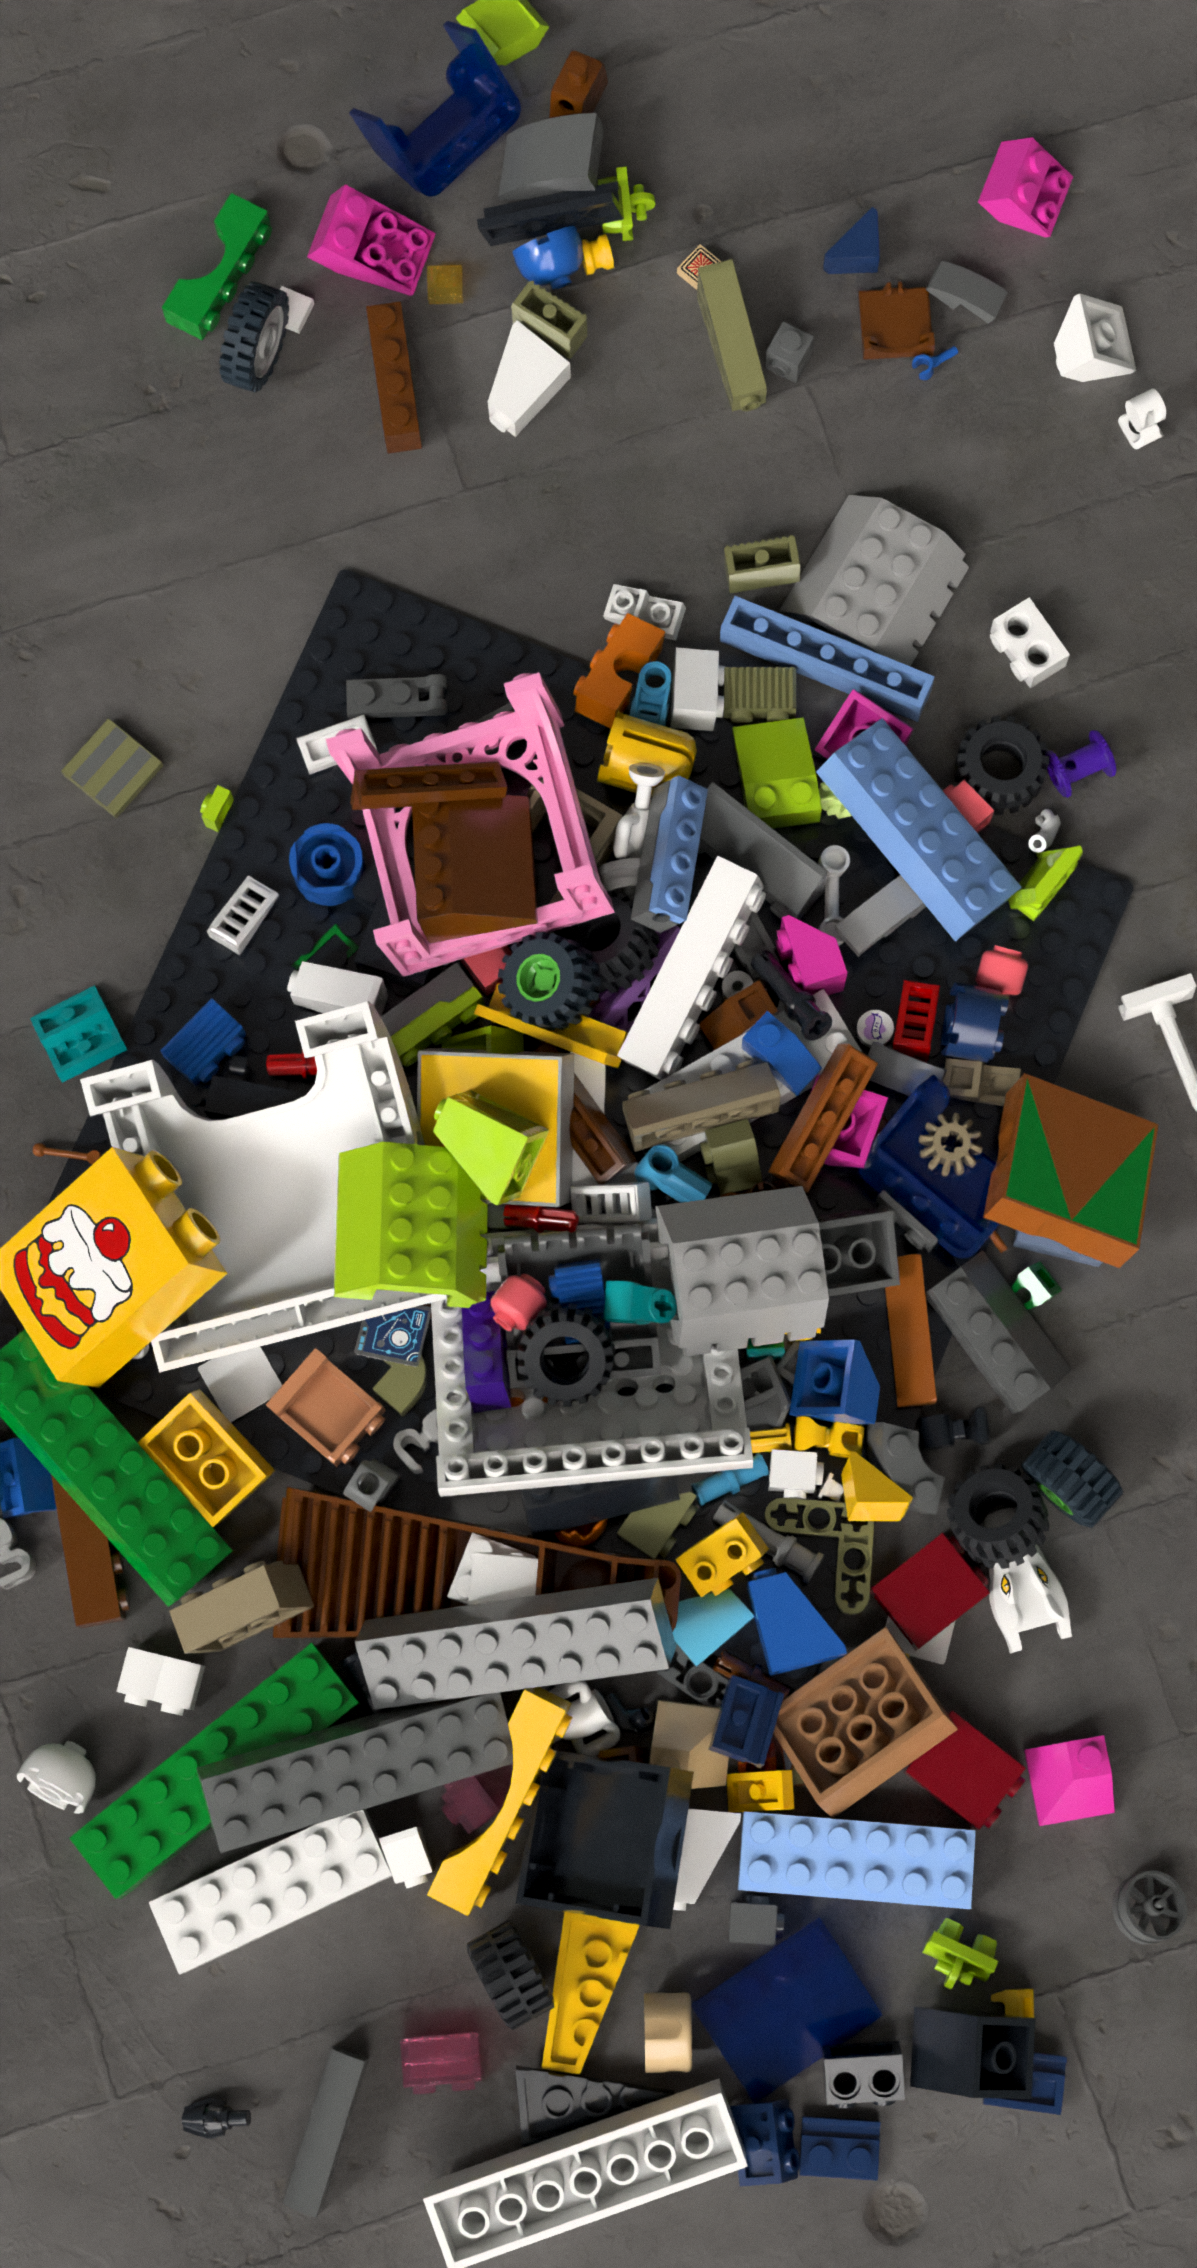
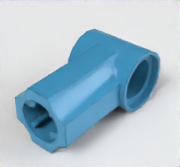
M666 1145L653 1146L636 1165L634 1171L637 1182H648L650 1190L660 1189L680 1203L704 1200L712 1188L711 1182L680 1163L675 1151ZM653 1164L659 1167L661 1171L657 1170Z

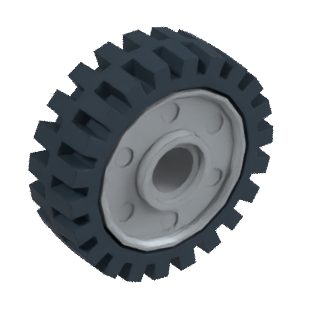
M255 281L250 282L249 285L244 287V292H241L238 296V303L235 302L233 306V315L229 316L227 322L229 327L228 330H225L223 336L225 342L221 345L220 352L223 354L219 360L221 365L219 371L221 379L225 383L251 392L260 391L263 385L267 383L268 376H271L273 372V365L277 364L279 359L278 352L283 347L282 339L286 336L287 329H285V326L289 320V316H287L289 312V298L286 292Z

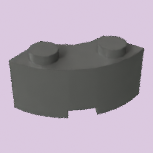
M884 1422L867 1424L866 1449L869 1463L913 1497L908 1508L909 1510L936 1515L944 1477L932 1472L922 1460L918 1448L919 1432Z

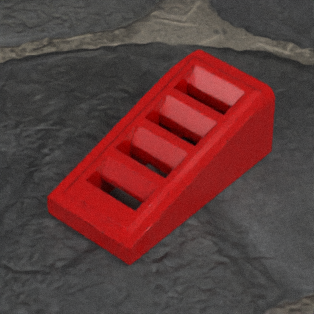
M904 980L893 1049L909 1056H916L926 1061L929 1060L940 985ZM909 996H913L931 1000L929 1004L916 1001H909L908 999ZM913 1011L919 1013H926L928 1014V1017L906 1014V1012ZM904 1025L926 1028V1031L905 1029Z

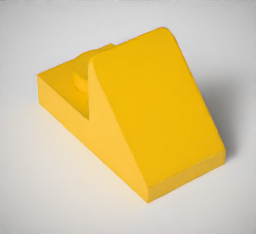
M792 1770L727 1774L728 1812L794 1809Z

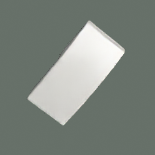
M613 584L603 617L613 623L621 624L626 614L629 613L664 630V638L676 640L686 607L683 602L649 596L647 590Z

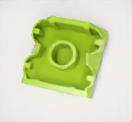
M478 0L464 8L456 17L457 21L462 25L465 35L474 40L480 47V57L489 66H506L537 48L549 29L548 24L527 0Z
M1081 846L1036 853L1037 861L1019 882L1022 888L1008 899L1010 908L1021 911L1033 921L1036 920L1077 867L1078 860L1083 854Z

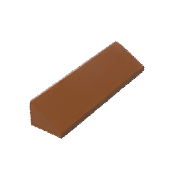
M838 1044L773 1161L768 1171L770 1174L795 1187L802 1186L805 1192H809L878 1065L876 1061L850 1044Z
M921 1253L897 1257L900 1285L885 1287L897 1408L933 1405L937 1402Z

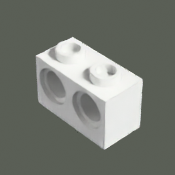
M1030 597L993 620L990 639L994 647L1000 653H1006L1011 661L1010 667L1019 681L1025 680L1029 688L1034 687L1066 667L1070 655ZM1017 625L1022 627L1026 633L1016 636L1011 634L1008 628ZM1039 654L1044 657L1046 662L1037 665L1032 663L1028 656Z

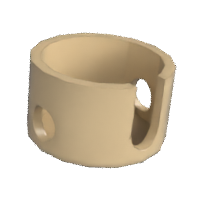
M688 1992L644 1993L645 2073L690 2072L692 2070L690 1994Z

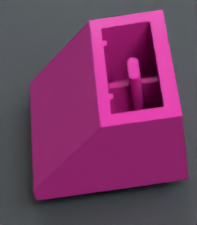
M1033 137L1004 141L999 146L978 203L1001 223L1042 237H1050L1073 176Z
M790 915L782 917L780 930L776 931L778 939L775 940L781 961H788V975L802 991L810 992L812 995L822 989L825 990L827 995L844 991L847 970L836 938Z

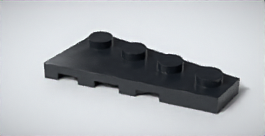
M516 2065L522 2147L534 2145L674 2095V2090Z

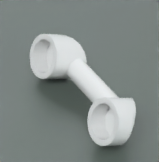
M832 845L823 851L818 865L827 871L824 921L818 930L836 938L839 946L844 943V940L834 930L835 926L843 920V918L839 917V877L848 868L850 856L843 847Z

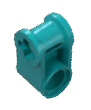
M606 1281L604 1321L639 1325L649 1324L650 1322L668 1323L676 1315V1299L666 1289L642 1286L639 1283L628 1281Z

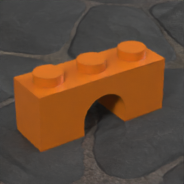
M629 613L626 614L621 624L615 623L607 636L606 642L608 644L604 651L601 649L597 650L590 664V669L592 670L587 677L582 675L574 688L573 695L577 696L575 711L611 729L618 712L624 713L629 705L633 685L620 678L616 673L624 670L640 673L645 664L656 661L662 652L665 631Z

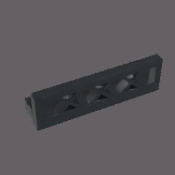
M616 181L596 185L595 190L567 191L484 208L485 218L477 219L478 230L490 246L545 236L547 233L569 226H575L576 229L624 220L621 186Z

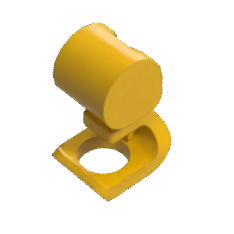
M799 1416L795 1419L792 1451H805L816 1445L818 1448H828L829 1455L849 1458V1455L855 1451L862 1457L865 1428L854 1424L834 1422L831 1428L827 1429L824 1426L818 1425L810 1417Z

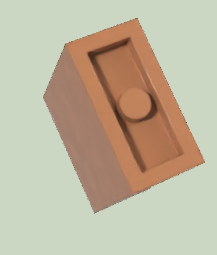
M316 1348L266 1404L273 1413L336 1467L341 1462L348 1464L361 1448L357 1443L366 1433L372 1436L385 1421V1418L382 1416L386 1411L385 1408L333 1365Z

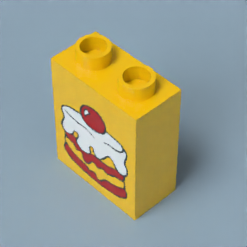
M111 1147L0 1248V1290L57 1381L99 1388L227 1274L212 1250L220 1243V1236L217 1230L196 1209L189 1208L186 1211L174 1193L182 1185L181 1176L172 1163L157 1151L151 1150L148 1154L142 1156Z

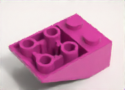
M345 184L330 196L307 257L338 274L412 296L436 233Z

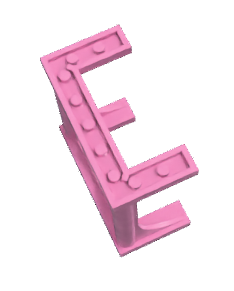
M523 673L514 677L513 681L504 683L507 698L515 712H500L493 719L481 723H465L458 730L446 734L433 733L426 736L423 741L411 745L398 744L382 754L377 752L361 728L357 730L352 728L339 731L335 737L326 739L330 755L352 785L355 770L499 762L500 767L514 771L528 780L541 795L547 809L563 872L554 874L558 890L565 900L538 907V924L430 944L417 921L416 887L407 852L406 836L412 807H404L398 813H395L396 808L362 810L391 924L375 929L373 932L376 944L403 977L523 941L522 937L527 935L536 937V932L549 933L615 913L611 898L599 877L560 732V727L564 726L562 715L540 673ZM525 739L527 741L525 753L517 760H509L507 758V751L511 743ZM499 747L498 753L493 755L486 754V750ZM535 754H537L538 759L533 760ZM462 758L460 762H454V760ZM533 760L538 769L528 770L526 765ZM541 778H543L544 784L539 781Z

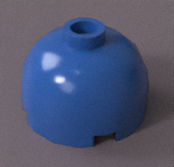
M575 226L547 233V237L538 241L535 238L512 252L517 268L528 282L534 281V285L539 284L540 286L551 285L552 290L560 289L572 283L570 276L579 270L583 262L582 239Z

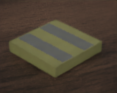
M108 718L61 772L68 780L117 819L163 767V763Z

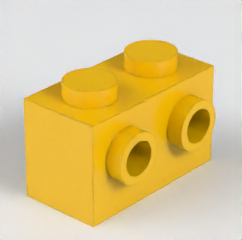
M741 1512L684 1551L675 1560L700 1597H703L710 1591H712L714 1596H717L734 1584L730 1579L741 1570L746 1576L764 1564L761 1557L769 1548L744 1512Z

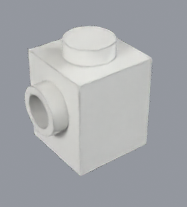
M772 1449L768 1491L784 1492L783 1498L806 1500V1494H814L815 1485H822L824 1463L817 1462V1453Z

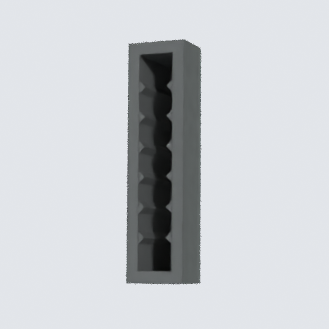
M334 2046L330 2048L283 2199V2204L313 2217H317L322 2212L369 2057Z

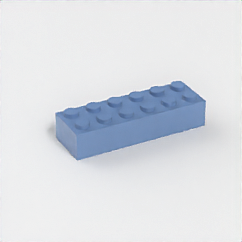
M883 718L834 752L816 771L955 941L998 909L1022 888Z

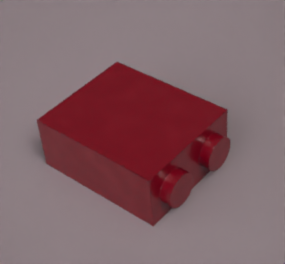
M943 1533L870 1589L871 1595L915 1651L990 1594L986 1588L990 1583L977 1566L971 1569L962 1558L966 1552L953 1536L947 1539Z
M950 1711L948 1715L958 1730L910 1763L903 1773L975 1830H980L983 1825L989 1829L1002 1812L997 1806L1007 1794L1012 1798L1025 1782V1779L1020 1775L1026 1768L958 1714Z

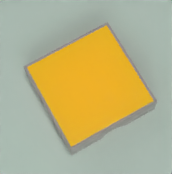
M454 1048L419 1050L417 1117L425 1145L445 1147L433 1132L437 1122L434 1119L435 1111L443 1099L447 1100L449 1096L471 1090L549 1129V1133L520 1197L503 1204L561 1207L570 1203L573 1149L569 1126L574 1099V1053L522 1051L514 1054H501L479 1049ZM488 1198L481 1200L484 1203H491Z

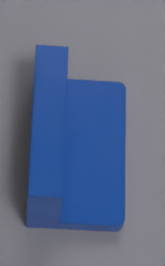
M12 1438L0 1443V1503L3 1520L16 1519L32 1512L57 1510L50 1472L20 1438Z

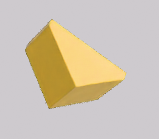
M855 1451L849 1455L841 1474L848 1521H901L913 1497Z

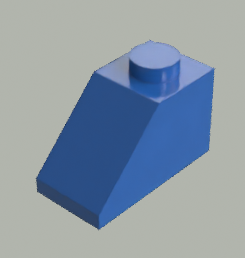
M768 1011L742 1038L741 1048L754 1060H757L759 1064L767 1062L773 1076L796 1096L822 1070L820 1064L798 1037Z

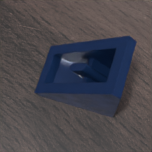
M874 207L825 253L823 270L826 273L878 272L880 258L878 211Z

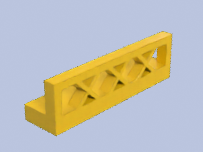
M500 983L496 985L489 1007L477 1004L474 1012L475 1015L596 1062L618 1068L621 1058L617 1055L628 1035L626 1031L584 1015H580L583 1021L577 1025L569 1023V1028L564 1030L557 1028L555 1030H548L522 1022L521 1019L515 1018L510 1014V1008L504 1006L502 999L506 995L499 993L498 985Z

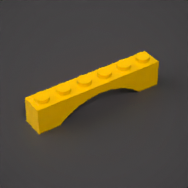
M541 1687L524 1689L508 1723L513 1746V1771L510 1789L503 1808L484 1833L467 1845L448 1854L439 1868L427 1894L428 1896L466 1916H469L475 1906L482 1909L492 1889L486 1883L492 1872L498 1875L507 1858L508 1853L502 1851L508 1838L513 1841L515 1840L524 1822V1819L518 1817L524 1804L531 1806L540 1788V1785L536 1784L535 1780L540 1770L548 1771L557 1751L551 1749L556 1736L563 1738L570 1726L573 1717L567 1713L572 1705L571 1702Z

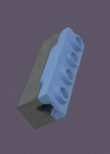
M679 775L652 790L631 920L660 933L678 925V923L687 921L708 789Z

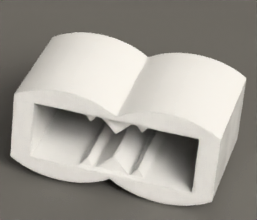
M128 1647L116 1692L126 1694L124 1702L146 1707L148 1700L162 1703L160 1711L183 1716L184 1709L194 1711L205 1666Z

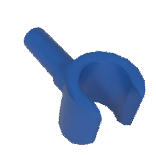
M953 346L931 358L925 354L918 355L912 361V368L915 369L922 364L928 365V369L919 374V379L928 380L932 377L934 368L957 355L958 350Z

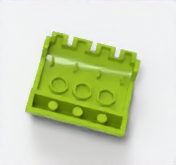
M383 1141L339 1153L334 1297L372 1300L378 1289L449 1295L447 1299V1306L470 1308L472 1304L486 1300L487 1275L479 1270L487 1268V1239L480 1236L487 1233L488 1204L481 1201L487 1197L446 1147Z

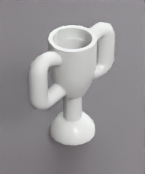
M636 763L629 766V775L633 782L637 784L635 803L630 806L616 827L613 850L615 857L620 860L627 857L641 858L652 786L660 783L665 775V771L661 767L647 763Z
M586 1682L563 1683L549 1691L563 1699L577 1692L580 1694V1698L572 1702L567 1713L573 1719L563 1737L564 1740H571L577 1754L596 1757L599 1751L610 1749L620 1740V1729L614 1723L608 1705L596 1689L590 1690ZM601 1729L607 1731V1733L590 1743L584 1744V1737L590 1736ZM556 1736V1738H555V1740H554L553 1743L557 1742L558 1740H560V1739H562V1738L559 1737V1736Z

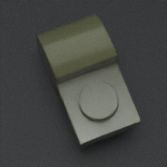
M422 1355L417 1367L383 1360L391 1368L373 1388L374 1392L403 1418L422 1397L427 1385L428 1373Z

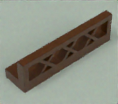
M499 762L355 770L350 804L352 810L412 807V803L505 798L507 785Z

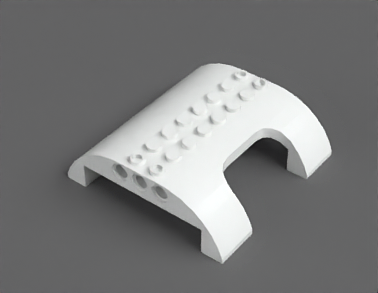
M370 1001L295 1021L304 1057L315 1056L318 1070L316 1081L307 1095L293 1102L223 1120H211L199 1116L186 1106L169 1077L154 1060L80 1079L90 1116L103 1114L111 1146L142 1156L154 1150L167 1158L181 1176L182 1185L174 1193L186 1211L189 1208H193L202 1213L213 1224L220 1236V1243L212 1250L227 1274L151 1341L159 1372L449 1297V1295L378 1289L372 1300L334 1297L339 1153L383 1141L425 1145L412 1095L399 1056L387 1028Z

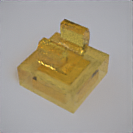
M462 265L427 266L428 304L463 303Z

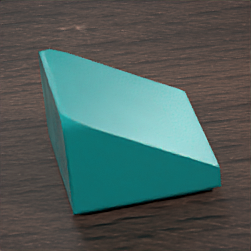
M748 1338L746 1348V1360L760 1361L768 1356H772L773 1360H781L785 1354L784 1341L753 1346L751 1338Z

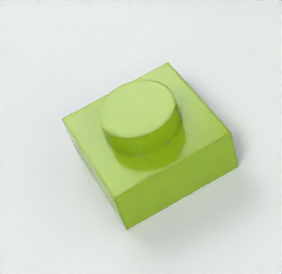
M217 785L214 793H208L201 805L200 813H202L201 817L205 826L218 833L234 801L230 790Z

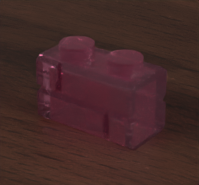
M480 2032L409 2037L400 2040L404 2088L413 2087V2094L435 2093L436 2085L451 2084L452 2091L475 2089V2082L483 2080Z

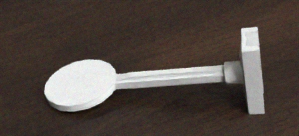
M1190 973L1123 995L1121 997L1123 1005L1119 1006V1011L1123 1021L1152 1012L1156 1025H1160L1191 1104L1197 1112V1073L1175 1021L1177 1016L1172 1006L1193 998L1196 984Z

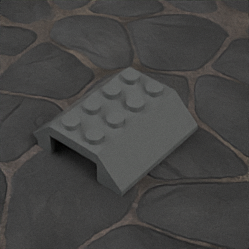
M640 1224L614 1226V1235H607L606 1227L576 1230V1238L569 1239L568 1231L538 1233L539 1242H531L530 1234L504 1236V1245H497L501 1285L509 1276L527 1274L533 1277L546 1290L544 1296L547 1300V1311L552 1310L553 1305L559 1304V1297H551L548 1276L555 1275V1265L600 1259L605 1290L606 1281H628L639 1283L642 1286L653 1287L648 1232H641ZM610 1322L613 1335L612 1343L615 1344L614 1363L610 1379L661 1375L656 1323L650 1322L649 1324L639 1325ZM515 1328L512 1331L506 1330L510 1388L526 1387L523 1383L524 1375L523 1373L519 1374L517 1366L519 1362L517 1353L523 1331ZM557 1337L549 1341L544 1348V1356L547 1362L554 1369L561 1372L578 1371L589 1360V1353L581 1342L566 1344L565 1337Z

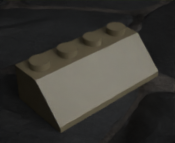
M750 1060L738 1064L735 1071L722 1074L721 1070H714L702 1074L699 1081L686 1084L685 1080H677L666 1084L663 1091L650 1094L649 1090H641L628 1095L629 1100L623 1101L622 1106L634 1151L704 1133V1130L740 1120H751L778 1112L781 1094L768 1063L758 1064L757 1060Z

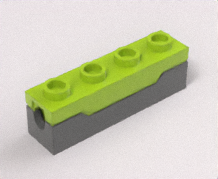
M457 962L381 1016L395 1046L401 1065L408 1067L418 1061L419 1050L427 1048L432 1043L435 1046L443 1043L452 1035L451 1029L461 1022L468 1024L478 1017V1015L474 1014L477 1004L485 1006L482 995L474 987Z

